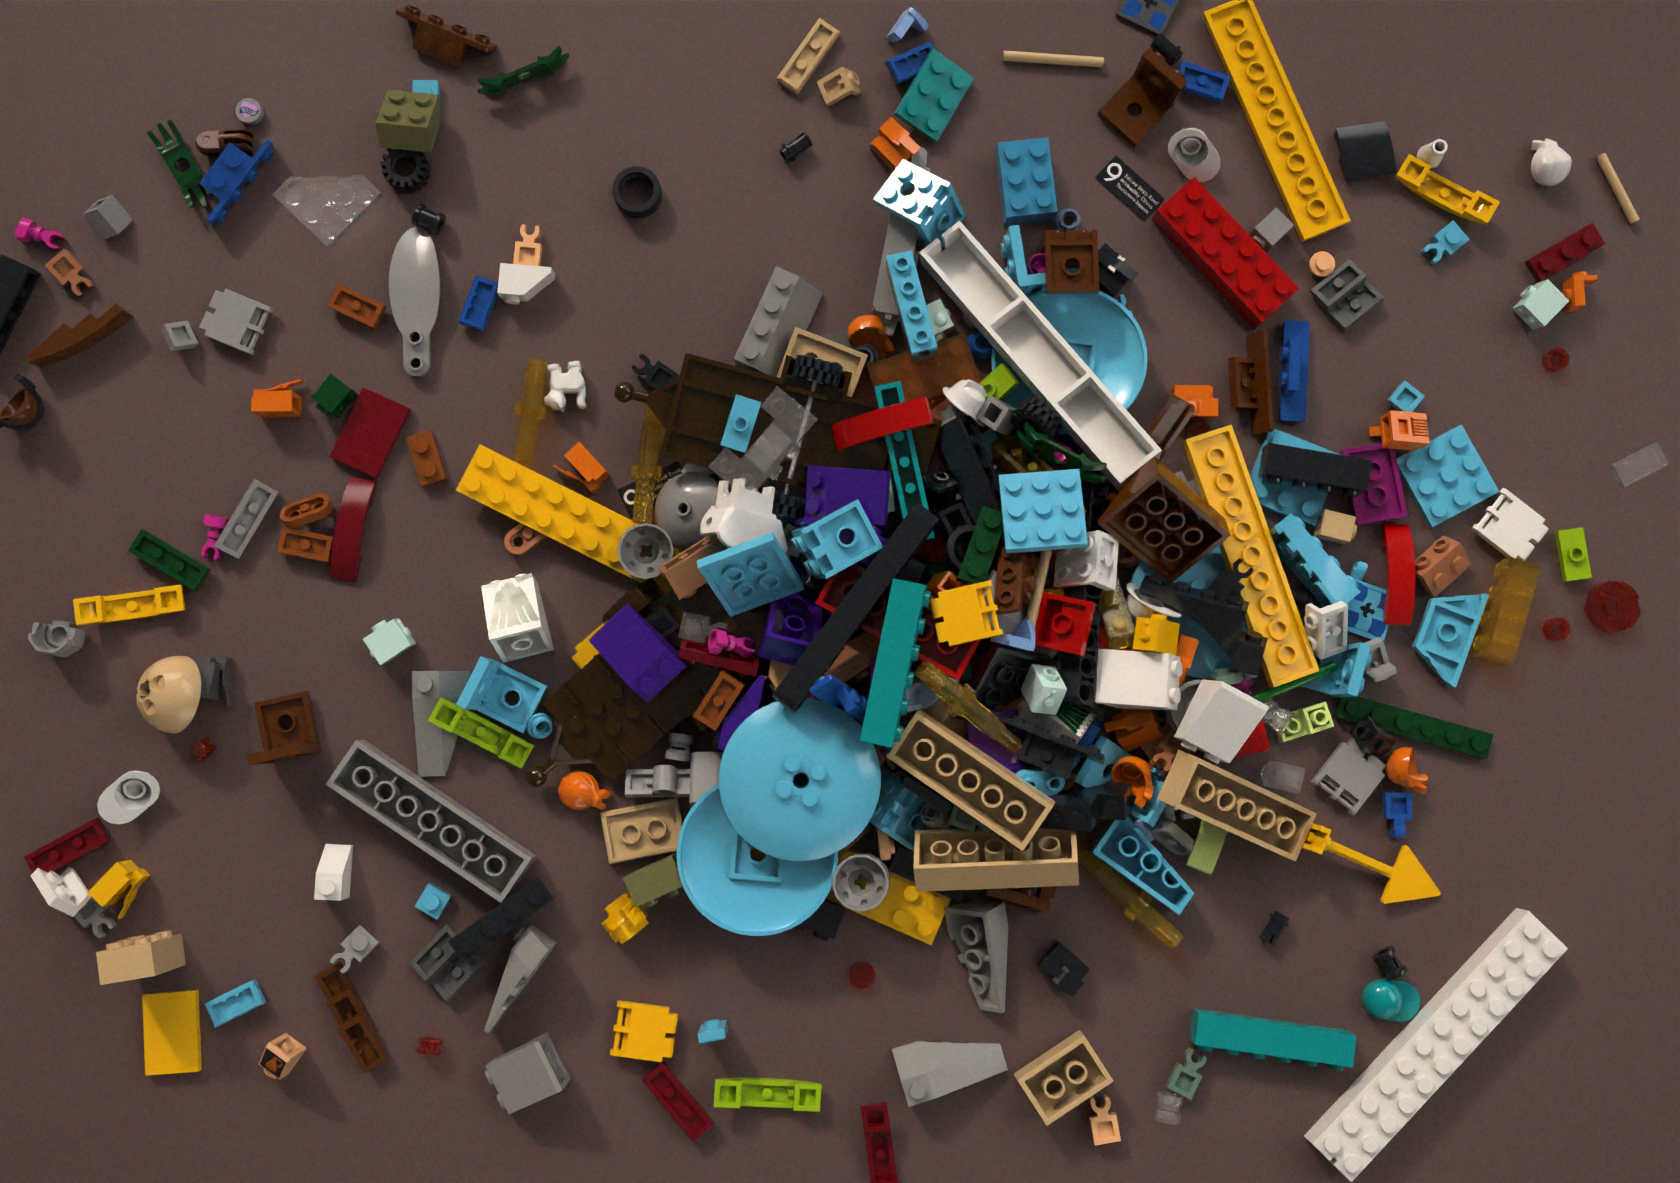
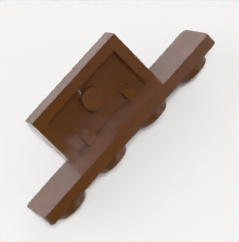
M406 5V7L396 9L395 15L417 23L412 49L453 66H462L467 44L485 52H491L497 48V44L490 42V37L478 33L475 35L468 33L466 27L458 24H452V26L446 24L442 17L422 14L421 9L415 6Z
M1260 330L1246 336L1248 357L1234 356L1228 358L1231 409L1251 410L1253 435H1261L1274 430L1267 330Z
M1003 531L999 541L994 605L997 604L998 606L997 615L1020 612L1022 604L1032 603V594L1036 590L1034 569H1037L1038 566L1035 553H1006Z

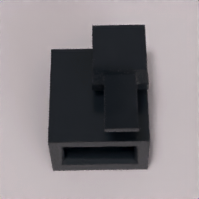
M1104 243L1098 250L1099 290L1113 298L1129 280L1132 281L1139 273L1124 262L1125 258Z
M1058 940L1036 964L1071 997L1083 986L1084 983L1081 979L1090 970L1089 967Z

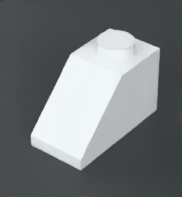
M500 263L497 293L508 304L517 305L520 304V301L528 302L555 280L556 274L552 267Z
M325 844L316 871L314 900L341 901L350 898L353 845Z

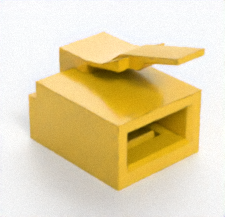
M132 860L119 861L87 893L102 907L117 904L127 893L124 906L118 916V919H122L133 899H135L137 890L150 874L144 868H139Z

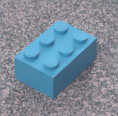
M1048 137L998 142L995 150V161L1003 226L1054 221L1058 210Z

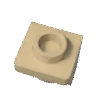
M844 67L817 81L825 103L829 106L850 94L855 96L861 94L858 87L860 85L858 76L854 71Z

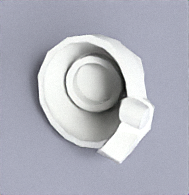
M1546 138L1544 141L1533 140L1531 150H1536V153L1531 161V172L1534 180L1543 186L1558 185L1570 172L1571 156L1558 147L1557 142Z

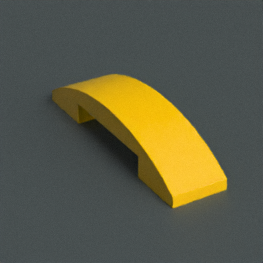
M1408 154L1395 176L1401 183L1423 199L1447 212L1473 222L1488 224L1500 201L1479 190L1473 193L1429 170L1431 165Z
M182 585L154 588V590L73 599L76 625L135 620L185 611Z

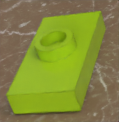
M1001 363L979 384L986 391V400L989 395L1002 400L1020 383L1008 367Z
M1583 527L1555 531L1563 582L1592 578Z

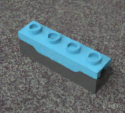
M912 251L886 256V270L910 361L914 363L935 358L937 356V343Z

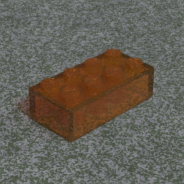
M965 333L936 342L937 356L935 358L911 363L907 351L867 364L866 374L876 403L874 386L901 381L905 402L927 397L929 404L947 398L943 388H951L960 380H972L979 384L981 380Z

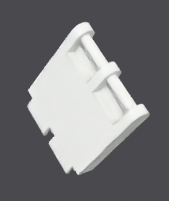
M1502 488L1498 499L1492 506L1487 507L1484 517L1478 524H1474L1471 529L1508 559L1514 560L1516 558L1522 562L1526 560L1535 548L1529 540L1535 544L1539 543L1549 528L1543 524L1545 519L1510 491Z

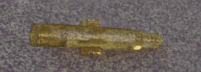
M529 358L522 403L515 402L514 414L520 416L514 461L530 469V463H533L539 419L546 420L547 407L542 406L547 361Z
M647 404L645 421L642 422L638 464H632L630 475L632 479H636L632 522L638 524H651L655 482L662 481L663 473L662 466H657L661 423Z
M928 660L918 666L915 676L945 701L944 704L947 705L945 710L952 716L956 717L959 715L965 717L981 732L988 735L992 740L999 742L1012 754H1015L1017 750L1022 748V741L1005 728V724L976 700L977 697L974 695L976 691L967 683L964 686L958 685Z
M1084 846L1077 852L1078 861L1093 874L1092 877L1126 908L1122 913L1131 922L1137 918L1171 950L1178 945L1184 935L1149 904L1153 898L1143 890L1138 894L1108 865L1102 864Z

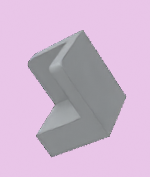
M113 195L97 200L82 214L102 239L118 235L132 222L131 216Z

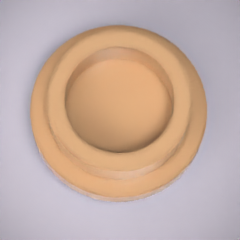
M1324 251L1315 253L1309 261L1310 271L1317 277L1330 275L1335 268L1333 256Z

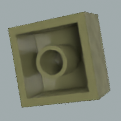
M387 90L375 122L380 147L431 153L442 123L439 95Z
M677 852L623 877L635 908L641 905L644 909L659 903L658 901L661 900L660 896L667 894L668 898L684 890L677 867Z

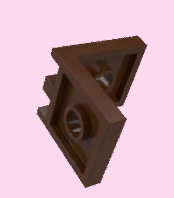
M1149 48L1142 55L1133 76L1099 110L1098 115L1135 148L1175 106L1188 82L1179 70L1172 69L1166 63L1165 58L1160 53L1154 52ZM1130 106L1137 107L1140 110V115L1137 117L1130 116L1127 108Z
M1045 230L1037 253H1044L1046 294H1098L1097 230H1092L1091 232L1087 230H1066L1065 232ZM1074 261L1077 263L1079 270L1075 273H1070L1065 269V263Z
M309 691L254 703L264 751L247 754L249 765L272 764L321 752ZM285 715H289L293 719V725L288 730L283 729L281 726V719Z

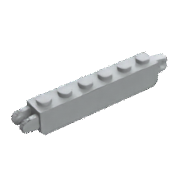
M921 147L915 155H912L911 163L930 172L931 168L926 167L928 152L925 148ZM915 188L906 189L903 196L911 195ZM892 213L890 214L872 305L873 314L882 320L889 337H893L900 319L886 270V256L911 250L915 265L917 266L920 251L915 250L916 241L922 242V238L915 225Z

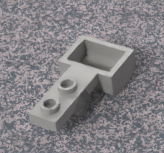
M692 752L690 769H677L671 765H657L653 769H626L625 796L626 798L689 797V805L692 808L702 795L719 784V770L723 752Z

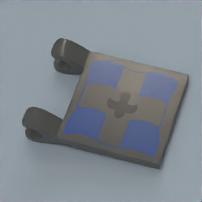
M1123 0L1116 16L1155 35L1163 34L1179 0Z

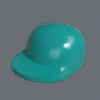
M1375 979L1366 985L1361 996L1362 1005L1366 1012L1380 1020L1408 1021L1417 1014L1420 1007V997L1417 990L1411 984L1404 981Z

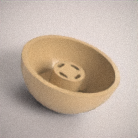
M187 656L166 657L152 664L141 676L136 690L137 706L143 718L154 728L166 733L176 734L184 730L192 721L199 705L201 676L197 664Z

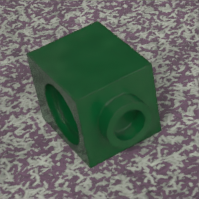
M330 374L311 398L318 403L316 408L323 414L329 416L332 413L339 418L358 394L334 375Z

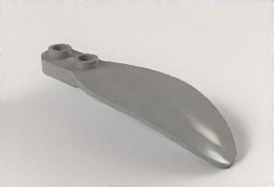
M413 227L402 235L394 250L389 270V296L395 322L403 336L404 368L408 374L414 377H423L431 369L430 333L435 326L439 311L440 271L436 249L431 236L424 228ZM415 333L420 335V339L417 342L412 341V335ZM415 359H419L421 362L418 368L412 366V362Z

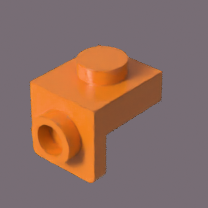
M1576 272L1572 274V277L1562 282L1563 290L1561 293L1569 300L1564 306V312H1575L1586 306L1584 287L1598 281V275H1588V272Z

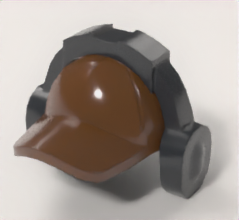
M17 374L14 379L24 388L19 390L0 412V429L6 427L12 430L27 431L35 427V424L42 419L45 408L43 407L41 397L35 390L36 386L28 378Z

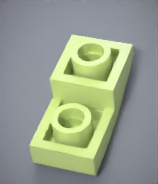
M1326 702L1271 718L1280 743L1334 727Z
M1201 820L1193 849L1188 856L1186 865L1211 875L1228 831Z

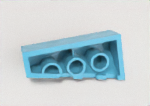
M1290 513L1270 530L1279 558L1306 589L1310 590V593L1313 594V597L1322 607L1340 601L1347 604L1361 592L1357 588V582L1351 576H1346L1340 569L1341 566L1337 559L1331 555L1329 556L1322 549L1321 541L1306 531L1304 522L1299 517H1294Z
M1129 816L1126 821L1110 820L1088 849L1097 858L1178 915L1181 914L1194 895L1190 887L1173 867L1168 864L1162 854L1151 844Z

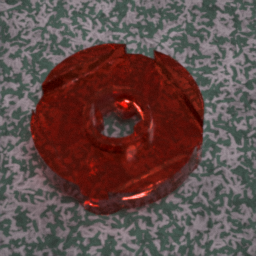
M1607 581L1596 585L1589 592L1583 611L1596 628L1614 633L1631 628L1640 617L1641 607H1638L1637 599H1639V596L1633 587L1622 581ZM1615 600L1617 602L1615 607L1618 611L1610 612L1608 603Z

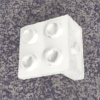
M1100 530L1087 532L1088 546L1086 548L1062 549L1057 552L1053 586L1060 589L1090 584L1106 591L1115 590L1119 541L1112 535Z

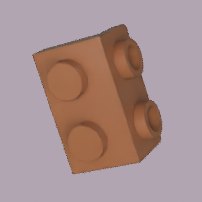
M1442 536L1415 559V576L1419 578L1427 594L1435 598L1469 568L1472 563L1460 542Z

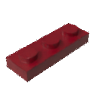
M1592 222L1524 263L1536 282L1539 283L1606 243Z
M687 639L682 640L678 657L683 658L687 663H703L715 670L722 671L727 669L735 671L737 675L743 677H756L760 662L759 657L751 656L744 658L734 651H726L724 649L718 655L710 654L707 644Z
M95 818L26 855L24 858L32 873L37 868L47 873L49 871L55 872L111 842V839L100 818Z
M664 1061L642 1079L643 1083L693 1142L714 1125V1120Z

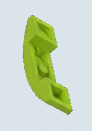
M442 697L438 700L427 720L498 755L499 758L521 769L534 748L533 744Z
M777 1078L715 1079L713 1107L793 1108V1111L820 1112L822 1084Z

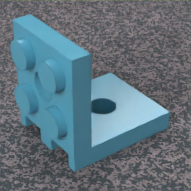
M902 159L873 198L877 206L915 225L926 246L938 238L941 242V249L943 247L941 235L958 221L962 222L966 216L951 183ZM915 188L911 195L903 196L906 189Z
M1019 225L1009 226L1006 235H1003V243H1000L1001 256L1006 258L1007 267L1004 268V272L1028 298L1037 292L1045 291V272L1027 275ZM1079 267L1066 270L1070 273H1075L1079 270Z
M858 499L808 526L800 527L791 532L794 537L791 539L793 547L797 553L802 552L806 560L803 565L810 577L814 575L816 579H827L883 548ZM845 528L853 533V540L847 545L843 544L839 539L841 530Z
M1362 642L1347 644V651L1322 660L1315 656L1318 667L1333 661L1337 671L1299 687L1337 698L1357 697L1358 693L1362 692L1365 684L1363 673L1371 661L1372 653L1369 652L1371 645Z
M480 656L456 705L467 710H477L525 733L528 720L535 714L549 686L494 659ZM510 691H516L520 697L519 702L514 706H510L506 702V695Z
M1100 735L1094 746L1101 749V754L1105 757L1104 764L1086 759L1074 781L1084 788L1104 784L1105 781L1114 782L1111 777L1112 767L1120 758L1132 755L1108 738ZM1108 765L1107 771L1103 774L1105 767ZM1155 767L1151 768L1152 785L1154 786L1151 800H1147L1143 808H1140L1134 804L1136 797L1132 796L1133 808L1129 814L1152 827L1156 824L1167 804L1158 800L1157 797L1168 774L1162 776V771Z
M880 765L881 794L869 822L914 852L915 830H930L920 819V811L928 801L902 786L901 778ZM917 817L916 821L912 824L913 819Z

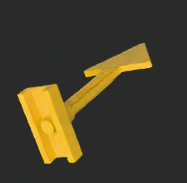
M1313 823L1301 848L1321 855L1323 851L1328 850L1387 876L1388 881L1380 899V902L1383 904L1441 895L1435 883L1407 845L1401 846L1395 864L1391 867L1332 841L1329 837L1331 829Z

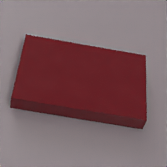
M363 387L329 457L378 479L411 409Z

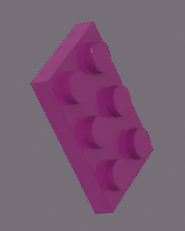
M1382 443L1340 451V455L1372 460L1368 491L1360 494L1358 497H1349L1352 516L1356 517L1355 524L1357 526L1408 517L1395 449L1383 448Z

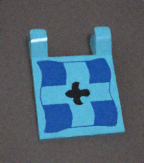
M1361 561L1354 562L1350 576L1357 582V588L1361 592L1347 603V631L1371 640L1379 637L1384 641L1389 625H1384L1383 599L1386 598V590L1362 582L1361 580L1367 571L1368 564Z

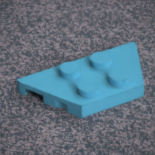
M1486 593L1431 598L1427 603L1412 648L1451 688H1456L1489 597Z

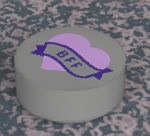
M245 98L237 104L236 115L245 125L253 126L261 122L264 110L255 99Z

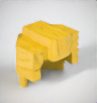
M628 891L604 908L607 911L608 918L601 923L606 931L609 932L612 940L615 943L619 941L621 945L649 924L646 920L648 914L642 906L635 908Z

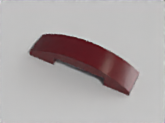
M350 477L347 483L333 537L330 578L357 582L362 559L359 554L368 509L373 504L377 481Z
M887 1102L860 1105L871 1183H898Z

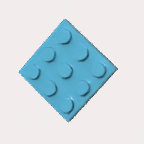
M1462 424L1431 440L1430 444L1424 448L1410 451L1397 458L1400 477L1429 528L1499 492Z
M1274 428L1272 432L1266 433L1250 474L1260 505L1285 517L1291 513L1294 517H1299L1304 524L1314 527L1328 493L1317 491V487L1307 486L1306 489L1292 487V483L1282 481L1281 484H1270L1266 482L1265 478H1259L1262 448L1268 443L1333 454L1338 453Z
M1079 469L999 475L1006 553L1086 548L1088 546Z
M773 532L697 560L699 571L730 617L804 590L801 578Z

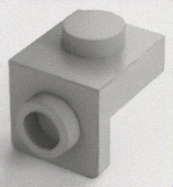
M1377 637L1365 642V644L1371 645L1369 652L1372 653L1369 666L1365 668L1363 674L1373 682L1384 681L1389 676L1396 674V667L1389 663L1384 641Z

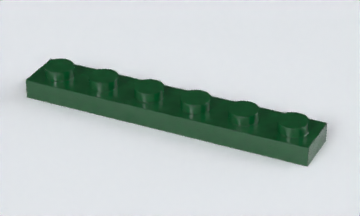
M1359 696L1338 698L1334 713L1335 718L1358 724L1365 716H1369L1377 727L1393 731L1396 735L1477 758H1488L1493 738L1491 733Z

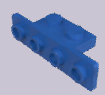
M267 139L253 158L249 157L232 143H229L199 182L201 186L220 199V202L206 219L212 226L216 223L221 224L229 213L226 210L232 202L236 204L244 193L241 189L247 182L252 183L259 174L257 168L262 162L267 163L273 156L274 150L272 148L274 145L272 141Z
M1285 320L1283 322L1282 347L1279 353L1281 372L1278 378V386L1280 387V421L1300 423L1306 421L1310 328L1308 321Z
M832 674L818 678L814 686L809 688L813 696L832 707H838L850 716L864 722L868 698Z

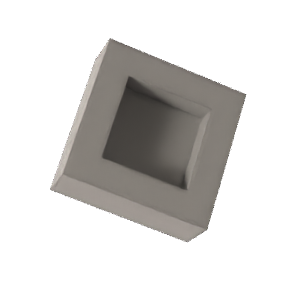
M188 321L167 323L161 327L171 352L195 348L198 344Z

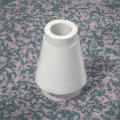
M1437 139L1422 146L1418 150L1417 158L1431 165L1430 169L1435 168L1441 163L1448 145L1444 140Z

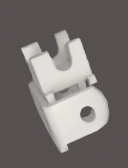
M738 478L733 479L732 490L728 492L729 481H719L716 506H711L704 515L700 524L701 535L715 538V534H717L720 542L726 547L731 548L773 532L786 553L788 548L782 522L776 519L775 514H772L775 487H763L762 493H759L757 489H744L746 479Z

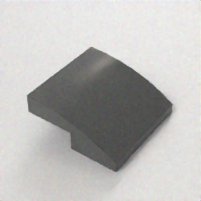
M1350 259L1310 291L1320 307L1344 333L1382 303L1384 296L1366 281L1367 275Z
M446 924L409 963L425 982H430L445 1001L451 1002L488 963L478 953L463 964L448 942L459 933Z

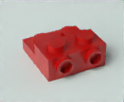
M1043 592L1035 626V646L1084 656L1096 603Z

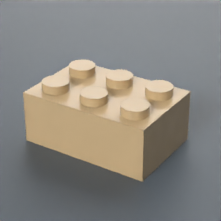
M172 930L148 936L129 937L128 939L106 944L105 950L96 952L100 985L152 977L186 965L182 933L172 935Z
M1080 1030L1014 1073L1017 1081L1046 1126L1113 1082L1112 1077Z

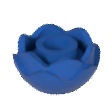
M978 329L973 331L966 341L967 351L975 360H988L992 358L993 346Z

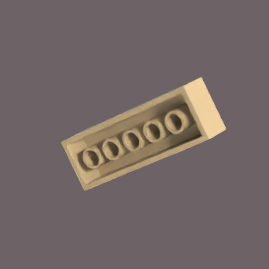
M923 710L915 713L903 731L901 741L896 742L887 755V758L1022 851L1056 802Z
M1178 750L1157 797L1162 802L1295 862L1317 814L1181 750Z
M962 828L915 830L913 870L916 892L1079 885L1076 831L1038 828L1022 851L996 832L989 834L982 828H977L976 832Z

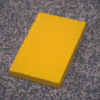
M199 990L143 994L145 1076L201 1071Z

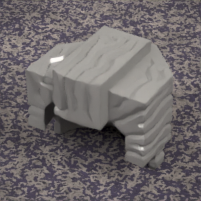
M54 620L52 625L33 622L32 632L28 633V640L40 654L68 658L83 647L86 630L77 629L76 624L67 621Z

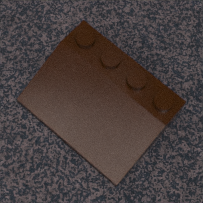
M1155 456L1133 474L1098 520V524L1158 575L1170 582L1175 581L1231 536L1226 519Z

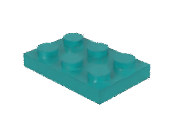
M932 49L893 115L931 142L936 143L974 77L937 50Z

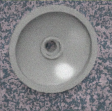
M699 472L679 474L662 487L656 499L654 512L656 525L668 533L673 545L678 548L688 549L705 538L700 533V524L711 506H716L719 485L715 479ZM686 504L688 509L683 513L682 507Z

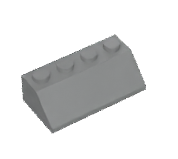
M776 266L734 357L735 366L776 377L795 327L807 331L823 293L800 276Z

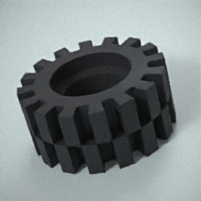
M388 148L389 154H383L384 162L381 161L380 163L383 169L381 172L395 190L398 189L401 193H405V190L408 193H413L414 188L419 191L421 190V184L425 186L428 183L425 179H430L431 174L428 170H431V166L423 152L401 149L392 150ZM405 159L412 160L415 163L414 172L406 177L400 176L397 173V165Z
M1028 397L1011 415V424H1015L1013 426L1014 431L1018 430L1027 437L1024 425L1028 422L1037 433L1047 434L1048 439L1051 441L1062 428L1060 422L1062 420L1061 417H1056L1058 411H1053L1050 403L1046 405V400L1041 398L1039 401L1038 397Z

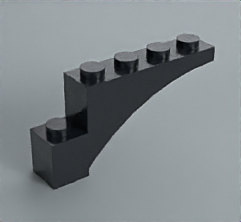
M1145 575L1139 594L1164 602L1189 616L1219 644L1232 663L1231 669L1258 676L1268 638L1263 637L1262 634L1256 631H1242L1249 602L1236 595H1229L1228 597L1220 595L1215 590L1203 588L1202 590L1193 588L1186 582L1178 581L1174 583L1166 581L1164 577L1159 575Z
M1105 781L1104 784L1049 795L1048 797L1056 802L1039 828L1092 832L1099 819L1126 821L1133 808L1132 783Z

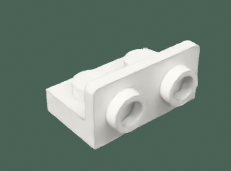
M1342 601L1323 608H1318L1312 603L1306 604L1304 617L1305 631L1314 655L1322 660L1347 651L1348 605Z
M68 867L60 876L53 871L47 873L40 868H37L31 875L48 905L72 917L91 898L87 893L88 889L76 871L71 867Z

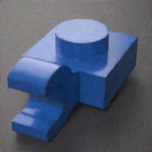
M1382 793L1383 819H1391L1389 837L1406 838L1405 819H1413L1412 793Z

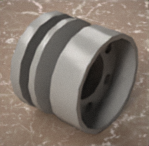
M649 523L637 524L626 530L620 538L617 550L619 561L623 568L634 577L643 579L654 578L660 575L661 572L658 567L673 558L674 555L673 542L668 533L659 526ZM642 544L645 546L651 544L653 546L651 550L652 557L647 555L642 557L640 555L642 552L640 546Z
M858 853L847 857L837 866L833 875V890L836 898L843 906L853 911L865 912L877 907L885 899L890 889V874L887 866L880 858L872 854ZM860 874H863L864 878H869L870 880L866 884L865 889L862 888L861 884H856Z

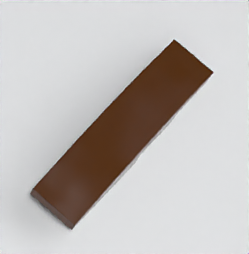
M115 303L100 318L89 313L74 328L63 323L25 359L27 362L40 368L65 360L105 339L134 316L127 309Z
M339 961L317 973L315 978L328 998L326 1004L339 1024L338 1031L362 1071L366 1073L388 1061L389 1058L371 1017L347 973H340L343 965Z

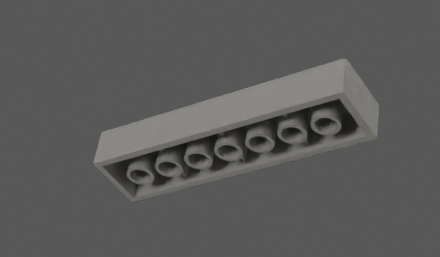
M356 740L326 783L327 786L500 903L510 897L536 858V855L366 740Z

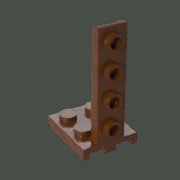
M1174 394L1171 395L1146 432L1162 450L1159 461H1161L1195 412L1193 404ZM1108 480V500L1111 504L1120 491Z
M1057 886L1037 887L1035 897L1034 891L1023 888L1015 889V891L1008 888L981 889L980 896L996 901H1004L1007 904L1039 913L1049 912L1051 904L1049 899L1054 898Z

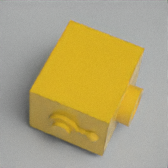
M1151 614V618L1137 617L1133 649L1144 652L1169 653L1176 656L1180 624L1167 621V616Z

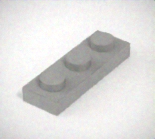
M254 478L214 546L239 559L277 496L278 491Z

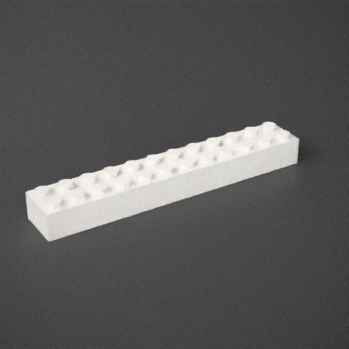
M960 221L941 235L945 250L942 251L941 242L937 238L919 252L922 266L1039 400L1041 398L1046 400V405L1050 403L1053 411H1058L1056 417H1061L1062 421L1060 423L1087 456L1094 462L1107 463L1105 470L1100 471L1118 491L1126 485L1136 471L1154 456L1158 460L1160 459L1161 448Z
M1516 908L1311 1127L1304 1137L1342 1175L1352 1182L1568 948L1530 911Z

